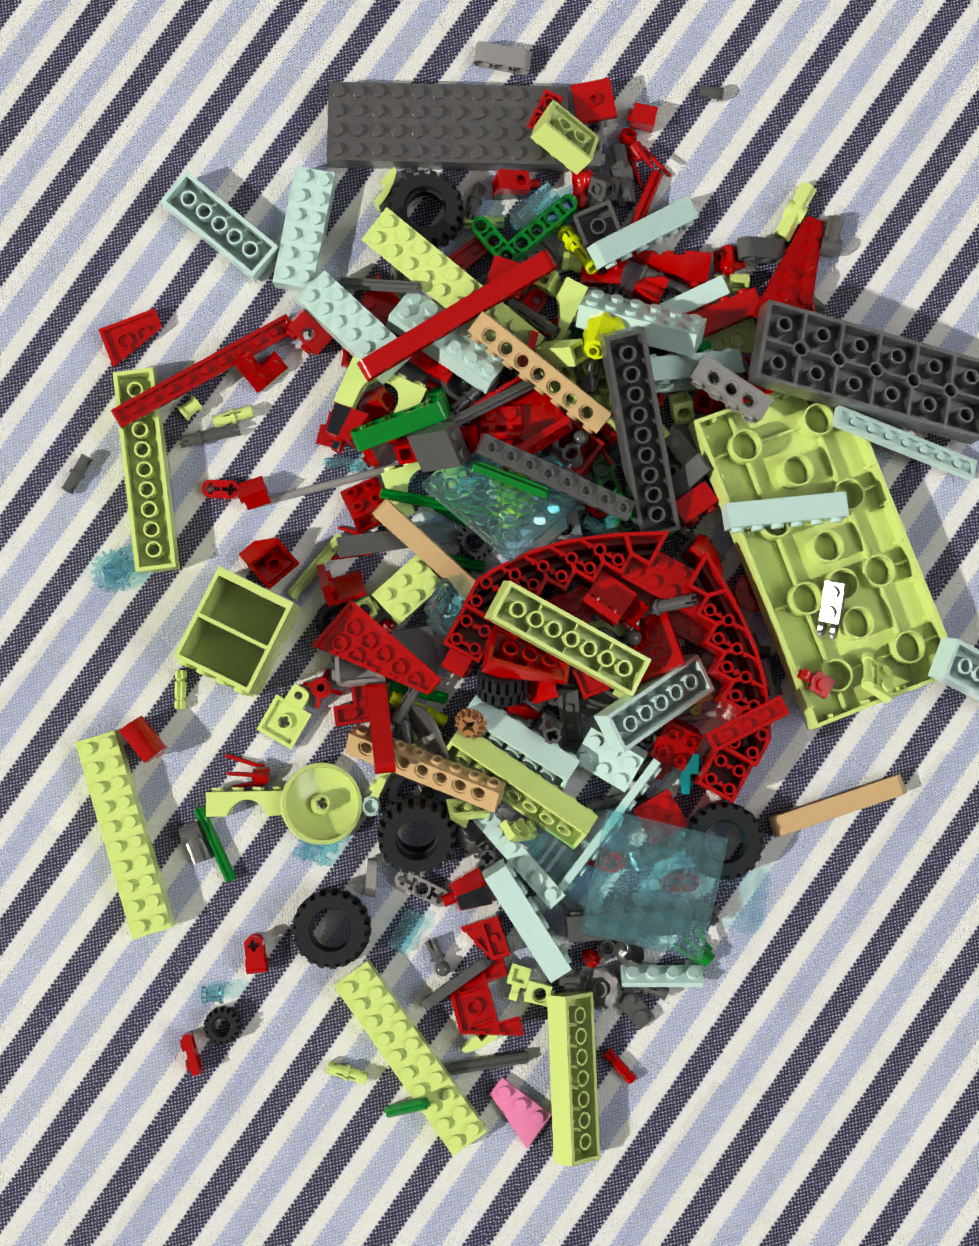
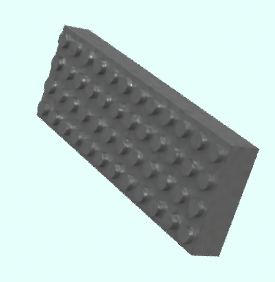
M329 82L328 167L392 169L393 167L405 169V167L411 169L430 168V170L473 171L512 169L529 172H566V167L563 163L552 157L547 150L530 138L533 129L527 127L545 89L564 97L561 106L568 111V87Z
M770 299L760 307L747 380L751 385L834 408L840 405L874 419L969 445L979 440L978 358Z

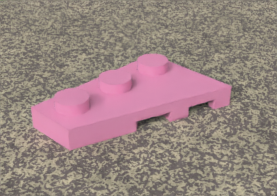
M501 1077L490 1092V1096L526 1148H528L550 1118L551 1113L505 1078Z

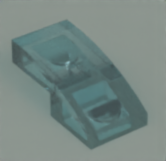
M343 457L324 458L327 469L346 466L348 474L368 470L366 463L359 460Z
M407 908L387 946L405 955L425 917Z

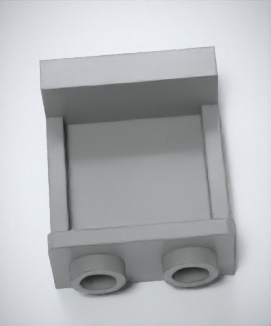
M331 654V661L335 662V669H332V680L336 681L338 688L386 682L385 676Z

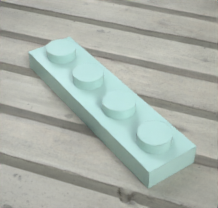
M620 965L621 987H703L704 984L701 965H639L635 967Z

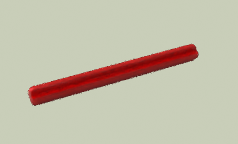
M655 169L651 172L630 224L646 217L663 176V173ZM621 259L616 260L617 264L612 267V271L616 274L622 273L628 259L623 262Z

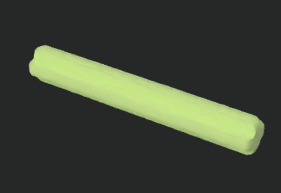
M337 533L289 588L287 591L289 596L293 599L298 598L318 574L316 566L323 563L326 565L338 551L336 538L343 537L342 535Z

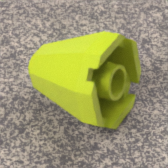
M606 311L592 315L588 319L583 332L584 350L587 356L594 360L603 358L598 335L625 329L621 318L617 316L614 318L610 316L611 313Z

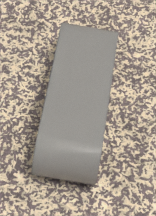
M481 41L476 43L473 64L481 68L527 75L529 74L533 54L526 49Z

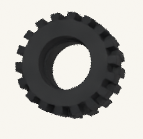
M480 665L477 673L476 693L481 701L497 707H509L521 704L526 700L529 680L501 678L481 672L482 665Z

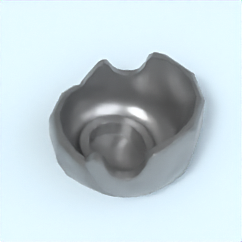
M474 821L468 822L466 828L459 824L456 826V841L463 849L473 851L485 843V834Z
M636 938L619 939L616 943L615 954L623 966L635 967L643 964L645 958L644 949L636 945Z

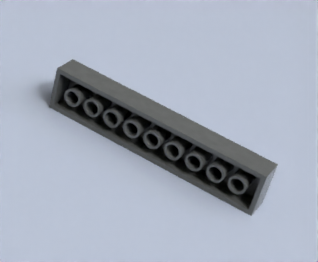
M637 325L599 334L628 498L636 502L631 512L634 531L672 532L679 530L678 512L645 328Z

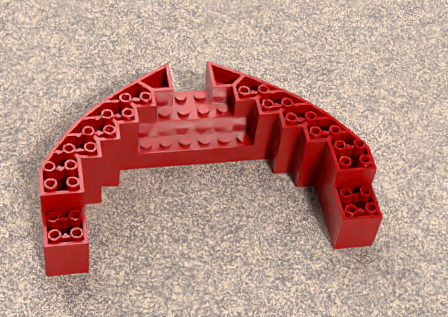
M669 531L621 532L566 539L529 550L496 566L476 579L462 605L460 613L443 642L445 647L452 648L479 665L484 657L494 625L498 626L484 617L503 581H512L539 597L545 587L558 595H564L572 579L591 589L601 573L605 571L637 594L636 597L645 604L651 603L655 599L665 600L691 593L696 594V597L692 599H698L697 606L668 611L678 638L713 656L706 669L708 677L721 683L712 702L729 711L723 724L769 701L766 677L756 643L733 594L708 552L703 554L694 569L660 552L659 550ZM771 724L714 753L710 746L702 761L699 773L695 774L693 778V783L727 802L734 803L751 769L757 767L771 741Z

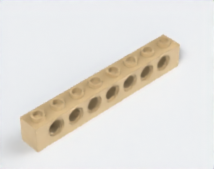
M482 311L469 328L468 332L472 334L470 338L479 345L481 343L486 345L488 353L495 358L497 355L504 360L502 364L510 370L515 368L520 372L518 376L526 383L531 381L535 384L534 389L544 396L545 393L552 398L550 400L551 403L558 408L564 407L568 411L566 414L574 421L579 419L583 422L584 425L582 427L589 433H599L612 417L613 413L488 313ZM490 330H494L496 333V339L492 342L487 339V333ZM506 343L512 345V352L508 355L503 352V346ZM523 355L528 358V365L526 367L519 365V358ZM538 368L543 369L545 373L541 380H537L535 377V371ZM554 381H558L561 385L560 391L557 393L551 390V384ZM569 394H574L577 397V402L573 406L567 403V396ZM587 406L593 410L591 418L583 416V409Z
M356 724L348 735L345 753L374 764L370 728ZM392 738L396 772L393 773L493 813L500 805L506 786L505 782L465 767L460 763L447 760L440 755L427 752L422 748L407 744L402 740Z

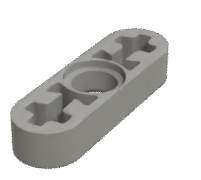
M401 870L396 874L395 884L397 887L437 907L444 906L442 901L440 903L437 902L435 896L432 895L431 899L427 898V896L430 894L432 887L436 888L434 890L436 894L441 892L446 894L448 893L446 889L409 871L407 874L408 880L413 882V878L418 879L413 885V890L409 889L411 884L405 882L404 885H401V880L398 879L399 875L403 876L405 873H402ZM419 883L427 884V893L419 894L416 886Z

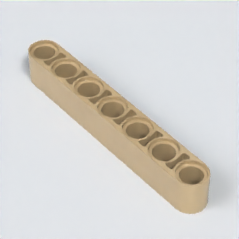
M386 498L372 513L374 517L466 599L476 578Z
M899 773L773 815L768 820L774 837H780L906 794L907 791Z

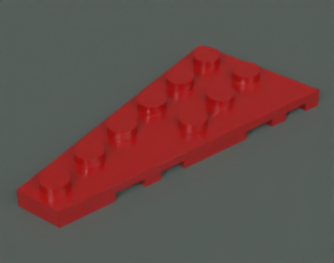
M810 216L803 218L790 246L785 251L783 259L779 262L767 284L765 292L761 295L758 305L750 316L758 318L760 307L769 299L810 311L825 221Z
M378 274L375 279H382ZM366 291L360 303L386 326L389 314L401 300L394 292ZM391 331L396 337H399V335ZM422 351L413 355L407 361L447 385L455 374Z
M353 600L346 604L311 645L428 695L443 680Z

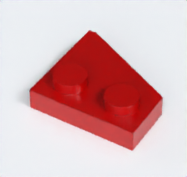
M499 915L461 927L462 931L472 938L478 948H481L491 961L512 954Z

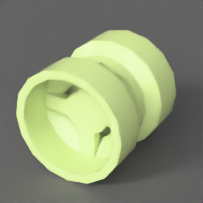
M564 251L561 271L573 270L575 273L581 274V262L574 254Z

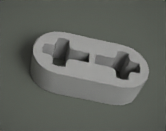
M368 858L365 896L367 897L376 896L379 858Z

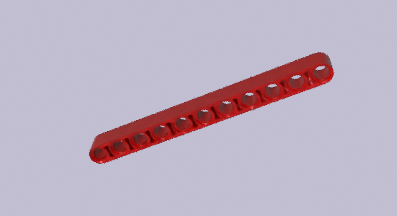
M545 249L357 362V366L367 382L475 319L482 311L490 310L550 274L558 266L548 250Z

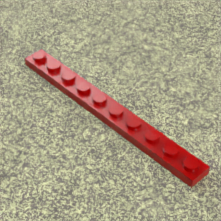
M284 314L111 410L112 415L120 428L123 429L235 367L233 362L247 350L255 356L289 337L286 334L288 330L284 326L290 319L287 314Z

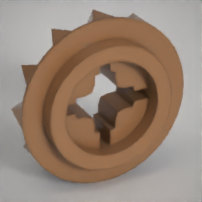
M462 709L455 717V727H458L459 733H463L465 738L471 737L474 740L477 737H481L486 731V720L475 709ZM475 721L473 726H466L467 723Z

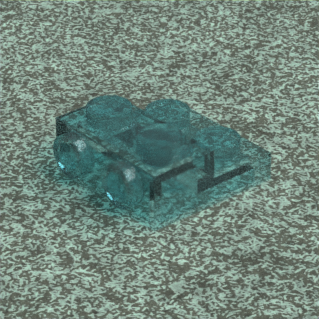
M448 578L440 580L423 609L429 617L426 622L435 634L447 635L464 603V600Z

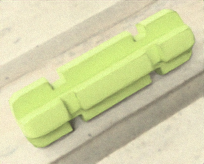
M176 670V701H174V708L184 710L186 709L187 682H185V679H187V671Z

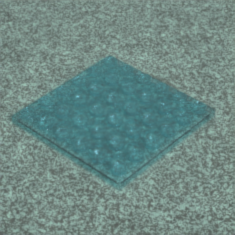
M545 448L534 454V456L558 467L564 466L562 461ZM475 453L470 454L471 457L461 467L437 470L422 482V488L510 563L582 503L550 488L547 498L544 499L472 470L475 460H480L498 468L501 467L499 464ZM509 470V471H508V472H511V473H513V474H516V475H519V476H521V477H524V478H526V479H529V480H531V481H534V480H532V479H530V478H527V477H525V476H523V475H521V474H519V473H516V472H514V471H512V470Z
M607 809L579 932L702 961L729 838Z

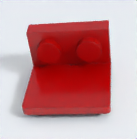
M376 476L340 492L358 534L382 524L372 514L385 500L379 496L382 486Z
M324 563L316 566L321 589L328 607L339 605L352 599H359L367 594L360 570L333 578L331 571H326Z
M603 571L580 605L614 628L637 594Z
M673 718L663 725L664 727L649 751V755L684 771L704 737L698 728Z

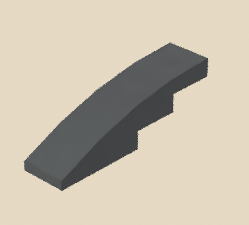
M700 453L696 454L671 477L675 501L688 492L691 487L712 469Z

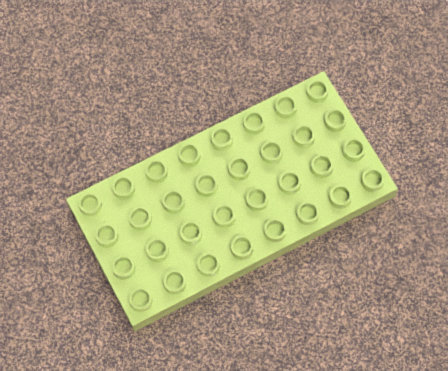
M773 392L767 394L774 399L762 420L756 424L745 421L738 412L725 409L694 420L688 427L698 453L712 467L707 476L716 497L719 499L720 509L726 503L846 491L849 516L844 518L841 523L831 524L830 521H823L821 525L811 526L810 522L803 523L804 526L791 528V525H784V528L772 530L771 527H764V530L752 532L751 529H744V532L732 534L730 531L808 730L884 702L861 687V680L863 678L861 656L863 653H872L875 660L892 670L894 698L937 681L928 676L941 638H948L870 441L833 427L834 407ZM749 401L744 402L746 406H750ZM827 579L847 583L841 624H839L838 636L835 640L829 638L832 623L827 622L824 637L817 635L824 582ZM800 669H807L813 674L815 671H820L836 680L827 699H822L806 689L808 683L797 678Z

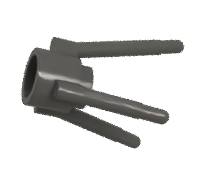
M589 358L588 376H583L582 380L579 366H574L576 384L588 394H595L596 389H599V380L604 367L603 358L600 361L596 378L592 376V358Z

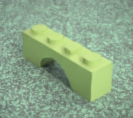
M284 786L272 787V791H264V787H252V791H244V787H232V791H224V788H211V792H206V817L229 816L233 807L242 800H253L259 803L265 809L267 816L282 815L280 800Z

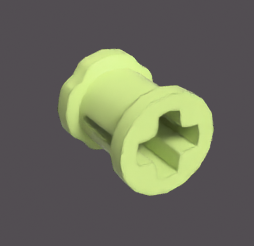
M193 395L190 396V400L184 405L177 407L187 421L198 410L202 411L204 409Z

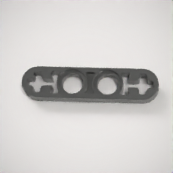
M485 955L422 999L420 1002L425 1010L430 1009L491 965L490 961Z

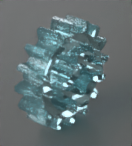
M110 549L109 554L102 551L103 557L96 556L95 558L98 562L92 563V566L96 567L95 570L91 571V574L96 575L92 579L93 582H99L97 587L100 589L105 586V592H109L112 589L113 593H117V588L125 591L124 585L131 586L129 579H135L131 575V572H135V568L131 567L134 561H127L129 555L125 554L122 556L121 550H118L116 554L113 549ZM111 559V562L104 564L105 561ZM122 561L126 566V571H124L121 566ZM106 568H107V569H114V568H115V569H116L118 572H120L121 574H118V573H116V574L113 573V574H112V573H110V571L106 570ZM101 571H103L105 575L104 580L101 577ZM123 578L121 582L115 584L117 580Z

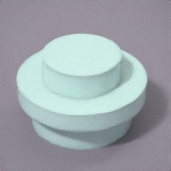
M373 796L363 799L362 812L365 815L375 816L380 812L381 802L379 799Z

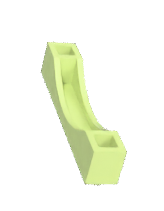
M569 277L564 278L556 295L558 305L557 327H560L561 331L552 341L567 340L571 332L568 328L571 322H576L579 304L588 294L586 292L588 287ZM538 368L536 372L537 374L541 375L540 369Z

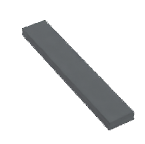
M456 521L418 526L437 544L458 541ZM390 530L336 538L339 558L408 548Z

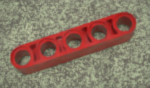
M386 682L365 684L375 774L396 772Z

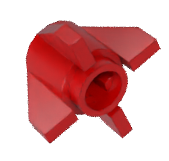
M665 276L644 277L642 281L638 279L633 289L636 292V299L649 305L653 303L658 304L670 279Z
M326 669L322 678H317L312 683L303 682L304 686L311 687V692L316 697L315 707L319 709L322 699L329 697L332 693L343 695L342 691L334 690L332 683L328 680L330 669ZM323 684L325 686L324 691L320 692V690L317 689L318 685L321 686Z

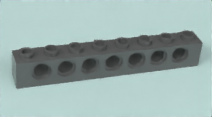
M482 434L474 452L483 458L622 521H628L636 503L488 434Z

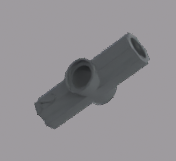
M613 144L608 147L611 164L610 174L612 177L621 180L617 201L619 206L626 207L636 203L632 184V168L628 164L625 144Z
M551 708L541 709L536 729L543 733L546 743L550 745L558 743L562 737L560 731L563 727V722L557 720L555 712Z

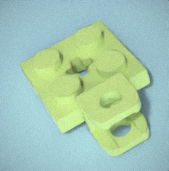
M295 685L290 689L285 698L276 694L256 730L292 750L312 716L310 712L304 710L311 698V692L300 685ZM298 692L302 693L301 699L297 697ZM287 716L289 718L288 722H290L289 726H280L281 721L279 719Z

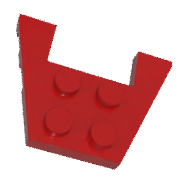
M503 957L495 960L496 962L450 994L461 1035H525L519 1016L499 1022L489 982L509 976Z

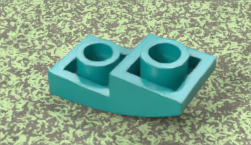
M696 751L690 758L684 771L680 773L678 792L681 794H690V789L693 788V777H690V774H698L699 769L702 767V757H699V753Z

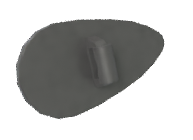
M420 705L412 706L408 716L410 723H413L412 729L418 737L415 740V745L418 747L424 746L427 752L450 760L441 732L430 712Z

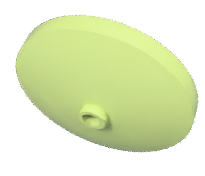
M314 763L299 769L288 779L281 794L280 807L286 826L297 838L314 845H328L345 838L355 828L361 815L362 798L355 780L345 770L329 763ZM316 802H320V803H321V805H322L321 809L318 808V805L316 804Z

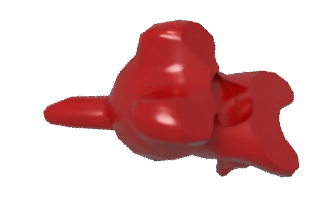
M582 169L577 175L571 171L572 195L577 199V210L582 209L583 211L590 206V197L587 194L591 176H595L590 169ZM567 202V204H568L571 208H573V204Z

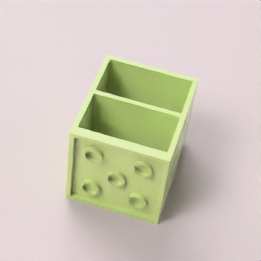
M218 566L174 657L178 658L177 663L191 669H196L197 673L206 677L215 678L214 681L224 686L233 687L234 691L242 695L251 697L254 694L260 695L302 608L294 602Z

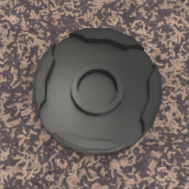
M598 968L592 970L585 976L582 982V991L593 992L594 1009L605 1010L612 1008L621 997L622 987L620 980L609 969Z

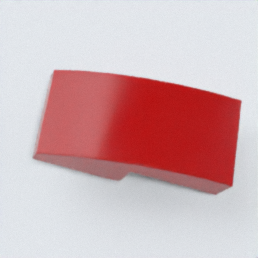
M545 89L527 127L534 129L535 124L549 104L555 100L561 105L564 97Z

